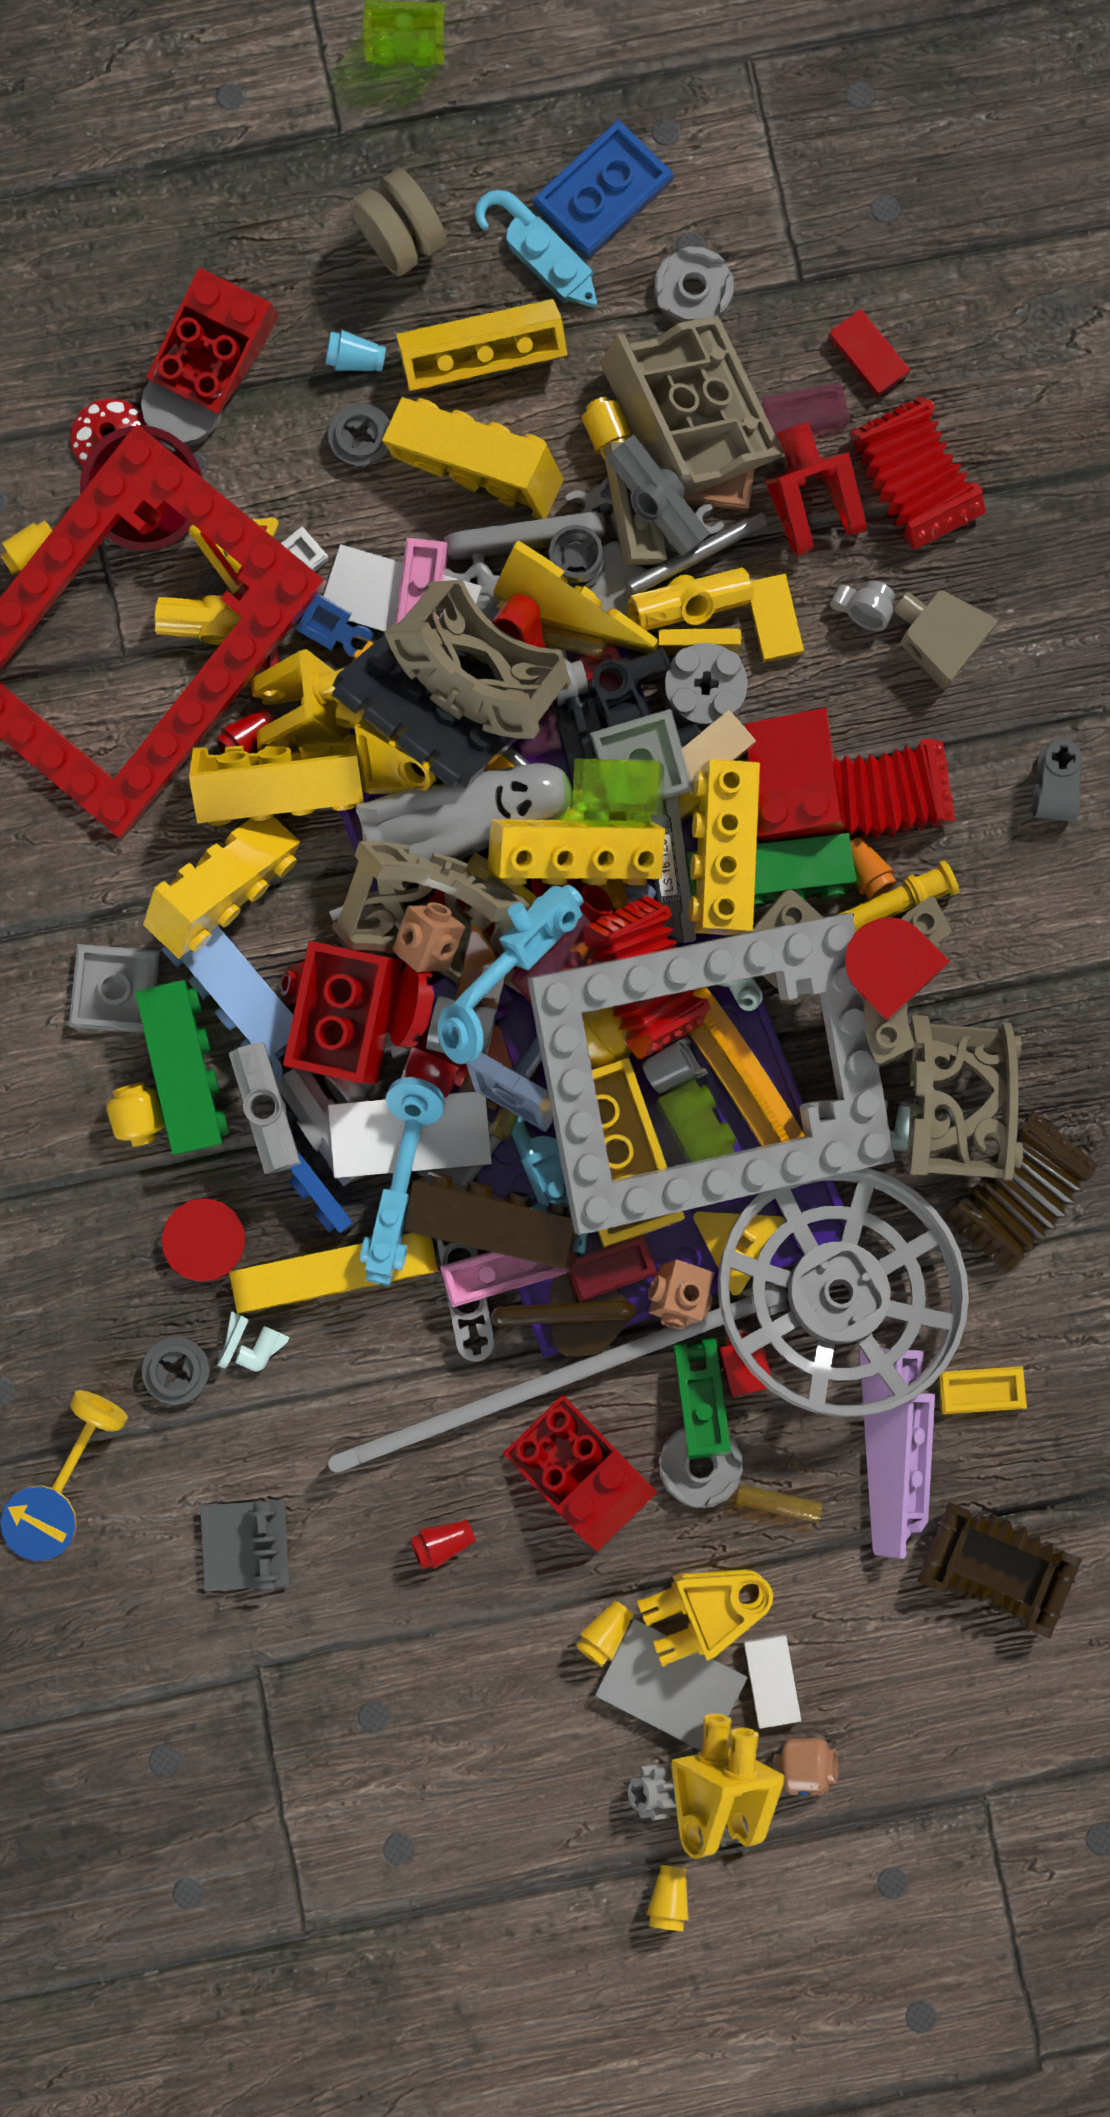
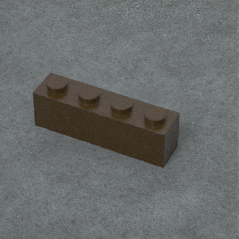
M430 1172L427 1177L415 1180L412 1183L404 1231L566 1269L576 1263L581 1235L574 1233L569 1203L550 1200L548 1205L532 1202V1195L517 1191H508L507 1196L492 1193L493 1186L479 1182H468L467 1187L453 1184V1177L441 1173Z

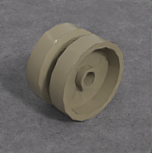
M398 167L379 180L380 193L367 188L350 200V206L356 222L372 249L393 274L400 277L418 265L417 251L428 257L447 245V236L440 219L426 195L405 170Z

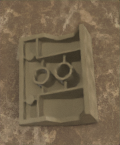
M719 316L678 323L656 339L630 344L625 334H619L599 362L632 433L640 443H646L647 452L660 469H669L681 479L685 489L684 497L712 488L781 458L784 454Z

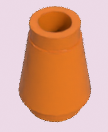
M862 837L850 841L857 879L856 886L861 895L865 894L871 900L890 891L897 883L893 877L895 871L865 843Z

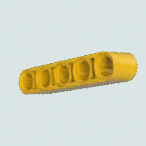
M415 1233L403 1235L401 1244L408 1246L403 1270L395 1269L391 1282L438 1272L432 1237ZM363 1243L229 1272L237 1314L380 1284L365 1280L367 1272L365 1270L366 1263L360 1262Z

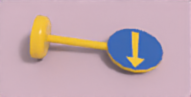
M78 1390L75 1391L71 1399L70 1407L72 1411L85 1421L86 1424L52 1488L44 1485L28 1486L15 1493L4 1506L1 1516L2 1535L9 1548L20 1557L32 1561L50 1560L62 1554L73 1541L77 1528L76 1515L71 1503L61 1492L95 1428L110 1432L119 1431L124 1427L128 1419V1415L120 1407L94 1393Z

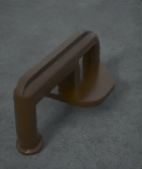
M565 1273L557 1276L550 1286V1304L500 1306L492 1312L491 1323L499 1331L509 1330L514 1325L551 1324L552 1342L560 1353L566 1356H592L601 1354L632 1318L635 1317L637 1309L634 1303L628 1301L616 1289L577 1303L568 1275Z

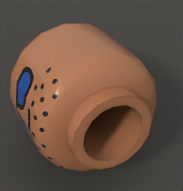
M791 1738L785 1742L782 1754H775L774 1770L784 1775L783 1785L786 1792L791 1795H825L829 1791L831 1784H837L838 1781L836 1749H830L824 1739Z

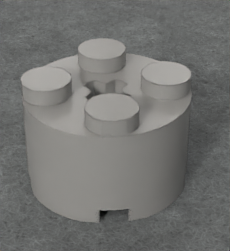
M712 643L695 644L680 650L670 663L671 669L667 670L663 689L665 709H671L678 726L683 728L696 723L700 732H702L728 710L737 718L742 710L748 687L747 674L738 654L723 646ZM701 684L709 685V695H702Z

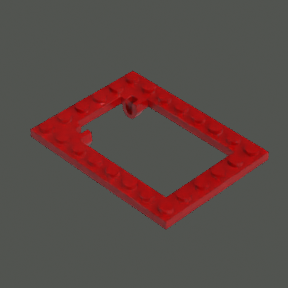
M135 424L0 597L1 671L120 518H123L140 534L145 535L153 531L162 522L167 513L166 505L169 504L244 567V570L237 577L242 581L239 589L233 594L226 591L221 597L222 602L241 617L240 621L115 778L0 682V738L118 838L126 836L193 752V748L197 747L327 584L325 579L138 424ZM148 503L149 508L147 509V511L143 515L138 516V514Z

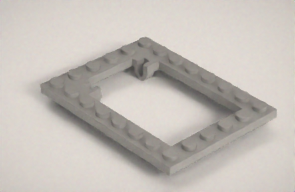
M844 913L527 978L574 1233L578 1235L895 1161L879 1066L873 1058L865 1031L864 998L853 987L846 971V951L851 938L855 934L852 913ZM776 972L780 1000L795 999L801 994H820L838 1099L809 1102L799 1107L804 1137L612 1180L581 1013Z

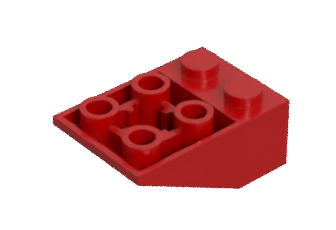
M198 267L146 379L219 415L261 353L279 316V312L271 302Z
M563 1394L503 1452L534 1488L596 1552L657 1493Z

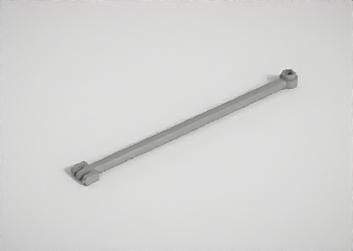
M775 1286L765 1290L769 1316L789 1309L786 1303L788 1294L784 1287ZM753 1295L730 1304L734 1320L755 1313ZM718 1308L708 1312L702 1321L687 1325L685 1329L668 1327L336 1454L330 1458L329 1468L333 1472H341L724 1325L721 1310Z

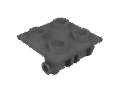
M285 1500L200 1506L205 1591L248 1588L273 1589L276 1586L290 1585Z

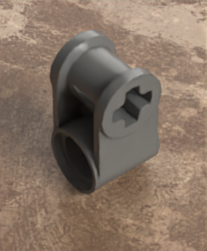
M1067 739L1056 740L1038 756L1035 787L1032 796L1033 818L1076 821L1081 801L1080 774L1082 755L1078 745L1073 741ZM1059 753L1061 761H1066V765L1059 769V763L1052 760V757Z
M689 1037L678 1040L642 1062V1067L648 1081L658 1093L663 1094L672 1090H681L708 1074L706 1068H700L689 1048L691 1044Z

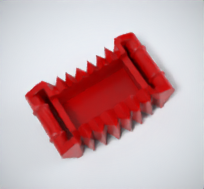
M922 396L915 398L913 402L900 404L898 408L892 410V413L888 412L882 415L881 418L868 420L866 424L860 426V429L856 428L849 432L856 452L863 453L860 464L869 465L865 478H875L871 490H882L878 503H890L887 515L899 514L895 526L906 525L903 537L913 550L931 541L935 542L937 538L962 525L967 526L970 521L986 514L982 489L978 483H964L968 471L958 473L961 464H952L954 454H944L948 442L939 443L943 433L936 432L939 421H930L935 406L931 399L928 400Z
M932 738L922 739L914 751L905 745L902 753L897 748L891 757L886 752H883L878 761L871 753L866 762H864L859 754L853 762L847 753L841 762L835 756L847 830L820 834L817 837L838 835L842 832L843 834L849 833V838H851L856 832L863 840L870 833L878 841L883 831L893 839L899 827L908 835L913 824L922 831L926 822L932 827L956 822L953 807L954 798L951 794L947 769L949 763L946 761L943 741Z
M644 896L634 902L626 903L624 907L607 916H600L597 921L585 926L583 929L585 947L597 949L590 959L604 963L672 949L677 941L667 939V937L674 929L663 927L672 915L669 906H665L649 896ZM693 989L618 1005L612 1017L625 1018L618 1030H632L625 1039V1043L637 1058L643 1059L654 1052H660L663 1047L675 1040L687 1037L691 1031L702 1026L708 1010L711 1009L708 1000L692 996L696 990Z

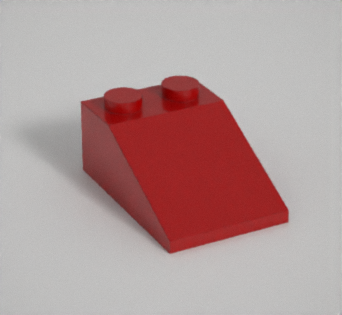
M827 708L745 723L747 731L756 740L755 745L748 750L749 762L760 763L757 833L762 842L788 841L847 830Z

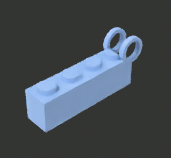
M219 926L210 932L212 934L211 938L199 951L194 953L190 949L180 959L166 946L162 948V951L177 968L184 963L194 976L188 982L193 988L197 989L198 994L203 999L211 995L220 1007L214 1013L230 1031L237 1026L245 1035L246 1039L240 1043L242 1046L260 1042L265 1043L269 1059L272 1062L275 1079L278 1081L283 1076V1068L278 1059L286 1053L293 1014Z

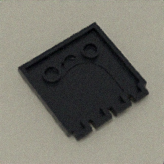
M385 635L339 672L332 685L335 687L332 692V696L355 714L361 709L365 710L362 720L388 740L396 734L399 738L395 745L421 765L430 760L432 765L429 771L452 789L458 784L467 788L518 739L483 731V724L465 716H462L459 720L429 698L432 693L417 677L412 680L409 678L397 661ZM455 650L461 669L477 680H498L487 663H482L471 653Z

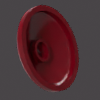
M135 425L123 427L109 433L93 447L82 468L80 493L85 490ZM139 425L203 478L194 454L178 437L157 427ZM148 503L138 514V516L143 515L147 511V509L149 508ZM167 504V513L164 519L153 531L142 535L123 518H120L106 538L115 544L129 549L155 550L179 540L189 531L193 524Z

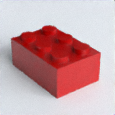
M309 941L283 1066L358 1083L378 1084L403 960Z

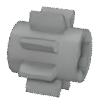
M657 1765L639 1767L641 1777L632 1778L628 1787V1798L631 1806L639 1811L640 1818L651 1817L653 1821L670 1818L669 1808L676 1807L672 1774H670V1768H658Z

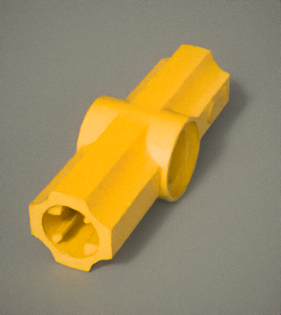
M744 568L698 579L689 575H680L674 578L667 587L631 595L630 600L627 601V614L633 622L646 631L686 621L691 625H700L705 623L713 613L748 605L750 600L753 599V586L750 582L749 574Z
M219 595L205 596L202 600L158 597L155 608V631L157 635L196 637L202 642L219 645L240 621L241 617L225 605L221 600L222 596Z

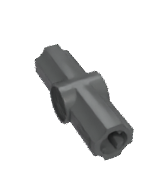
M634 434L605 457L631 490V504L636 514L647 522H655L681 556L709 535V531L683 499L685 489L681 479L669 469H660Z

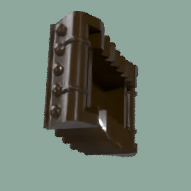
M1034 1111L1017 1128V1142H1022L1023 1160L1020 1168L1014 1167L1013 1180L987 1177L989 1182L983 1181L978 1183L979 1190H968L971 1199L961 1198L956 1200L943 1217L959 1231V1235L963 1234L988 1256L989 1260L995 1261L1006 1272H1009L1024 1258L1023 1250H1034L1033 1240H1046L1044 1230L1056 1229L1054 1219L1066 1218L1063 1206L1075 1204L1071 1193L1083 1192L1078 1182L1089 1180L1094 1175L1093 1173L1098 1166L1082 1152V1148H1077L1053 1128V1124L1046 1122Z
M948 1502L945 1514H943L941 1521H938L939 1526L936 1531V1537H934L931 1543L932 1547L929 1549L927 1556L923 1558L922 1571L919 1573L916 1581L941 1592L949 1587L950 1592L954 1595L962 1591L963 1595L969 1598L974 1594V1599L978 1602L986 1599L988 1605L992 1607L998 1606L999 1612L1007 1613L1008 1618L1012 1620L1020 1618L1021 1626L1051 1639L1057 1621L1061 1619L1060 1614L1071 1586L1076 1582L1075 1576L1082 1559L1057 1548L1053 1550L1052 1542L1045 1541L1041 1544L1039 1534L1032 1533L1027 1536L1025 1526L1018 1525L1012 1528L1010 1520L1004 1519L998 1522L997 1515L990 1514L984 1519L982 1512L977 1510L970 1515L968 1509Z

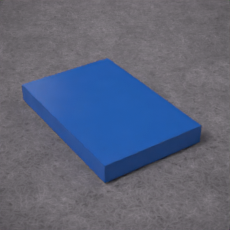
M618 119L533 198V205L589 259L673 181L674 173Z

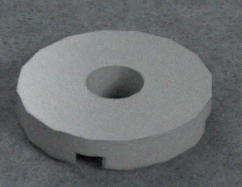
M685 247L662 261L655 274L654 297L659 310L669 321L676 324L713 316H719L720 318L726 313L732 301L734 279L731 270L729 271L725 261L719 254L704 247ZM689 279H697L704 284L705 290L699 295H690L683 289V284Z
M684 1427L675 1431L664 1443L659 1457L660 1477L666 1490L680 1503L695 1508L713 1507L727 1500L737 1489L742 1474V1454L735 1440L729 1435L731 1454L710 1457L713 1462L712 1471L709 1475L698 1478L693 1476L689 1470L690 1459H688Z

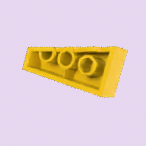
M274 816L262 821L249 819L230 833L225 841L226 847L222 848L219 844H214L205 851L196 868L188 863L178 870L177 878L171 885L163 881L154 888L143 926L178 959L190 949L194 953L199 951L211 938L212 934L210 932L219 924L222 927L229 925L240 913L241 909L239 907L248 899L251 902L258 900L268 889V882L274 876L278 875L282 878L297 863L295 854L300 841Z

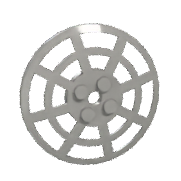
M863 1168L759 1193L741 1212L729 1232L720 1259L718 1274L719 1307L725 1330L736 1353L749 1371L770 1391L789 1403L813 1413L835 1417H864L889 1411L912 1400L931 1386L947 1368L959 1347L966 1325L969 1302L967 1273L960 1249L949 1227L935 1208L919 1193L898 1179L874 1169ZM819 1181H848L857 1183L850 1207L823 1206L809 1209L802 1213L791 1189ZM873 1188L887 1193L904 1204L923 1222L928 1231L911 1242L906 1243L903 1237L889 1224L875 1215L867 1213ZM776 1199L786 1222L767 1240L759 1254L758 1260L735 1252L739 1239L750 1221L765 1205ZM822 1220L846 1221L841 1242H829L819 1246L808 1224ZM862 1226L880 1235L895 1251L877 1260L870 1252L857 1246ZM790 1234H793L804 1254L792 1272L770 1265L771 1258L777 1248ZM937 1245L944 1257L950 1279V1313L925 1308V1285L920 1265L916 1258ZM903 1265L910 1283L911 1305L890 1300V1285L887 1275ZM731 1269L753 1277V1304L761 1328L744 1338H741L730 1305L729 1279ZM765 1281L788 1289V1301L791 1311L773 1322L766 1305ZM840 1282L847 1287L849 1291L847 1303L839 1304L831 1299L829 1295L831 1283ZM885 1317L907 1322L899 1340L887 1353H884L871 1333L882 1323ZM921 1325L946 1330L943 1343L933 1361L916 1380L908 1385L893 1364L911 1347ZM801 1326L808 1334L818 1339L814 1362L795 1352L781 1336ZM856 1342L870 1362L853 1368L831 1367L835 1344ZM771 1343L774 1349L790 1364L803 1372L811 1374L808 1398L794 1393L775 1381L759 1366L751 1353ZM877 1373L893 1394L882 1400L861 1405L825 1403L828 1380L854 1381L871 1377Z

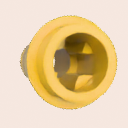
M614 1600L610 1606L578 1634L581 1639L575 1647L594 1663L603 1667L608 1659L613 1660L634 1614Z
M667 1865L660 1866V1874H658L646 1915H650L649 1927L683 1931L684 1920L689 1921L685 1877L686 1868Z

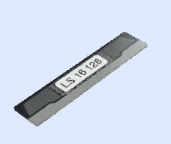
M678 796L645 805L647 821H652L665 828L662 878L655 879L657 901L665 906L668 905L672 913L669 920L663 926L674 929L667 939L677 941L676 944L695 941L696 933H694V922L689 921L688 916L691 894Z

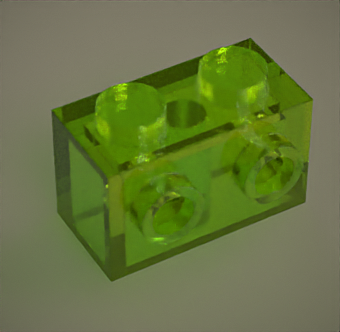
M364 0L362 38L365 61L374 62L381 66H390L394 63H413L419 67L445 64V3Z
M575 759L572 810L579 814H584V821L609 822V815H626L625 822L651 823V816H662L664 765L660 761Z
M695 1079L657 1099L655 1105L688 1163L735 1153L732 1146L737 1144V1140L727 1122L719 1124L712 1109L717 1107V1104L706 1085L699 1087Z

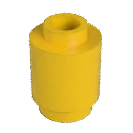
M601 397L586 406L587 411L581 418L596 453L602 455L605 461L604 447L610 442L624 443L633 434L617 400L609 401L608 397Z
M45 520L38 525L33 522L2 542L6 551L1 553L0 556L13 575L25 567L52 532V529Z

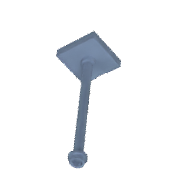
M648 884L628 885L625 890V894L628 897L626 903L634 902L644 896L654 899L656 891ZM589 957L584 966L599 964L601 962L591 960ZM538 1035L515 1070L508 1069L483 1053H480L475 1061L466 1062L476 1092L539 1129L547 1131L553 1122L549 1093L529 1080L542 1060Z

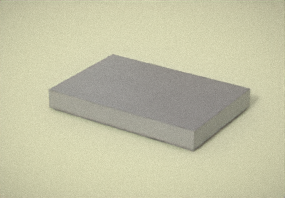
M633 1617L595 1696L702 1751L704 1716L716 1713L727 1715L728 1718L748 1677L713 1658L706 1660L705 1656H700L698 1652L662 1667L658 1655L674 1647L657 1654L653 1641L669 1635L651 1626L647 1627L644 1622Z

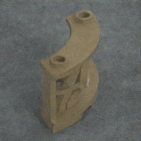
M464 581L429 582L424 588L425 593L399 624H391L384 633L401 667L411 680L417 677L432 693L429 698L457 719L460 720L462 716H465L483 724V731L500 736L534 739L540 730L538 721L559 692L567 690L571 685L561 650L533 646L503 632L477 607ZM455 650L471 653L482 663H487L498 680H477L461 669Z
M359 841L354 855L359 862L340 917L335 919L332 925V929L344 941L345 945L352 950H372L396 954L392 949L406 913L402 902L418 900L426 896L433 888L445 892V903L447 908L451 910V915L465 926L449 970L438 971L458 986L465 956L463 952L466 951L471 925H476L481 929L483 937L491 948L501 956L505 950L499 938L513 925L508 914V908L515 903H522L526 911L529 910L530 904L499 880L489 876L484 881L466 872L467 863L434 852L432 859L428 860L419 855L409 853L410 845L391 842ZM375 877L378 882L379 891L369 892ZM405 881L418 883L419 886L407 889L408 884ZM457 899H460L471 906H466L465 910H463L459 906ZM383 903L373 907L366 919L376 917L380 922L359 919L364 905ZM492 922H496L490 938L484 929Z
M929 897L919 903L901 918L917 927L937 948L940 947L939 942L952 932L934 897ZM865 999L863 1000L867 1040L873 1058L878 1064L879 1069L903 1058L905 1056L904 1053L915 1046L908 1023L907 1003L886 1022Z
M911 1015L910 1031L915 1046L907 1051L910 1086H914L915 1096H919L918 1104L910 1105L906 1156L910 1174L928 1175V1173L1013 1180L1014 1167L1020 1168L1023 1160L1022 1142H1017V1061H1019L1021 1055V1036H1014L1011 1023H1002L1001 1029L930 1024L928 1016ZM987 1053H997V1055H989ZM949 1059L955 1060L954 1064L946 1070L940 1069L935 1065V1062H942L947 1066ZM962 1065L975 1072L993 1093L987 1102L965 1121L960 1106L951 1096L941 1091L933 1090V1086L942 1085L953 1080L960 1072ZM999 1068L1000 1075L994 1069ZM1001 1108L1002 1123L993 1119ZM939 1109L946 1110L953 1120L954 1127L949 1128V1116L946 1120L939 1121L935 1118L934 1112ZM973 1136L976 1150L984 1155L986 1152L984 1140L986 1138L995 1139L999 1148L997 1163L970 1161L967 1140ZM957 1146L959 1160L929 1158L932 1154H937Z

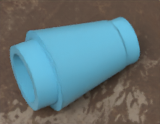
M341 330V333L331 332L325 364L335 366L334 370L382 371L386 347L378 346L376 343Z

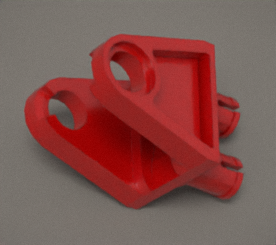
M810 422L776 432L788 468L785 469V473L764 480L786 538L796 557L808 553V550L814 549L799 487L806 484L805 477L813 474L816 479L823 478L841 525L847 535L850 533L858 535L866 532L867 529L849 453L832 455L826 458L824 456L820 457L810 428Z

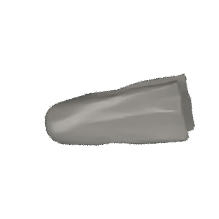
M533 763L481 773L467 788L458 784L452 789L447 784L441 783L433 784L427 791L417 789L421 787H414V789L395 792L369 802L356 804V812L362 826L363 841L410 845L409 853L419 855L428 860L432 859L434 852L462 861L475 852L478 853L489 848L491 819L559 820L571 806L573 791L569 779L562 769L548 763Z

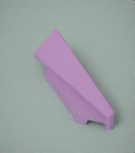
M881 1348V1349L883 1350L884 1353H887L891 1348ZM860 1349V1366L870 1363ZM907 1350L893 1364L908 1385L921 1375L924 1351ZM878 1373L861 1379L863 1404L882 1400L893 1395ZM920 1393L912 1400L889 1411L864 1416L872 1548L875 1555L904 1559L907 1555L906 1541L913 1532H922L928 1522L935 1394Z

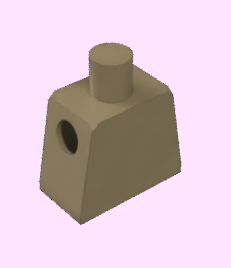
M939 590L927 606L907 592L893 610L894 613L911 625L905 632L900 642L901 645L944 691L998 623V620L943 590Z

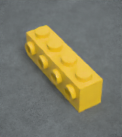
M554 299L396 334L403 370L410 391L568 355L562 318Z
M709 759L701 766V771L697 770L695 773L694 795L700 796L699 812H695L693 816L692 836L698 838V852L692 855L690 876L691 879L696 880V896H691L688 909L689 921L695 922L694 933L736 936L753 931L760 767L758 762Z
M491 819L488 870L501 878L502 883L512 885L526 884L527 878H542V883L551 885L567 884V878H582V883L590 885L607 884V879H622L621 882L628 885L647 884V879L662 878L665 828L652 821Z

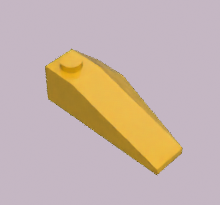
M519 540L516 542L493 590L495 601L499 603L496 607L499 611L510 596L523 594L533 599L539 606L541 626L612 645L615 644L619 647L646 654L658 649V639L620 611L610 608L606 612L601 609L603 603L595 596L594 592L585 586L580 587L576 585L574 588L567 584L568 580L562 575L564 570Z

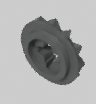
M364 403L352 404L341 409L333 417L328 430V440L333 454L341 459L346 466L350 464L363 469L366 465L379 464L381 458L389 452L382 441L390 424L388 417L377 407ZM368 423L367 434L372 442L362 441L354 449V437L349 431L359 433Z
M170 1337L157 1342L149 1349L142 1364V1379L148 1392L157 1400L172 1405L187 1403L196 1398L205 1389L210 1374L206 1353L194 1341L182 1337ZM186 1355L183 1370L187 1373V1376L192 1378L191 1381L176 1378L167 1387L166 1384L169 1381L170 1372L161 1361L177 1363L179 1359Z

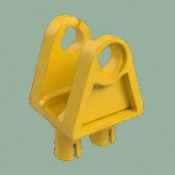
M304 649L256 675L251 680L252 696L262 698L263 704L275 705L301 700L300 707L257 731L258 751L264 749L267 745L283 744V746L289 747L291 752H299V747L307 743L343 742V739L350 734L349 728L339 726L336 723L338 718H335V713L340 702L332 696V692L335 689L332 685L337 674L344 668L334 671L310 651Z
M339 703L335 713V718H338L336 723L342 727L355 729L356 736L349 734L343 739V742H357L363 791L365 793L392 794L406 789H414V787H421L417 789L427 791L436 782L435 775L429 771L432 765L430 760L421 765L395 745L399 738L396 734L388 740L362 720L365 710L361 709L355 714L342 703ZM411 763H416L423 770L425 777L418 775L413 770Z
M740 1569L680 1573L672 1576L674 1580L671 1583L672 1588L642 1600H637L641 1613L658 1607L655 1610L642 1614L647 1627L679 1612H682L683 1615H688L690 1620L687 1623L688 1628L653 1641L657 1654L674 1647L658 1655L662 1667H665L667 1664L697 1652L700 1656L704 1655L706 1660L715 1658L769 1611L773 1602V1592L768 1582L761 1575L752 1570ZM751 1583L758 1586L759 1593L753 1602L748 1604L739 1602V1591L743 1586Z
M712 1713L704 1716L702 1751L697 1755L672 1759L671 1768L679 1836L685 1852L694 1859L716 1853L726 1823L731 1838H737L745 1847L762 1843L766 1838L784 1784L783 1774L756 1760L758 1732L748 1728H735L730 1731L732 1720L723 1714ZM743 1816L747 1820L748 1834L744 1828ZM699 1827L703 1835V1846H700L701 1840L698 1834Z

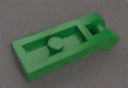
M715 1338L704 1339L702 1344L688 1346L686 1342L674 1343V1358L688 1459L730 1455L731 1446ZM705 1361L706 1370L690 1371L689 1362Z

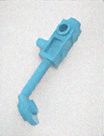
M553 885L543 896L534 900L528 911H526L522 903H515L508 908V914L513 925L499 938L505 952L454 1004L446 1006L439 1016L438 1037L443 1051L450 1060L457 1064L473 1062L482 1051L483 1030L480 1020L472 1008L515 965L529 970L566 932L571 931L576 926L577 921L583 916L579 907L584 901L575 888L570 885H565L563 888Z
M412 1077L401 1078L393 1082L386 1095L388 1109L395 1117L404 1121L405 1125L390 1190L383 1189L372 1238L365 1237L360 1255V1262L366 1263L365 1270L367 1272L365 1280L390 1286L391 1278L393 1279L395 1269L403 1270L408 1246L401 1244L410 1199L409 1194H406L421 1127L437 1122L442 1117L445 1109V1098L436 1086L423 1079Z

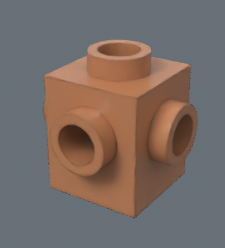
M431 902L426 906H408L392 951L416 972L447 971L451 966L465 926L451 915L449 908L442 904Z
M677 1259L660 1265L658 1275L653 1278L649 1286L648 1299L651 1300L648 1313L661 1317L662 1324L676 1329H685L687 1325L702 1321L708 1314L712 1304V1295L709 1294L714 1272Z

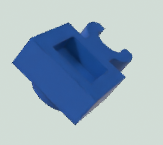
M320 594L308 606L296 628L297 631L330 650L333 649L338 640L343 643L344 650L351 657L358 650L352 644L354 636L362 635L366 639L371 640L374 635L367 627H351L347 623L353 613Z

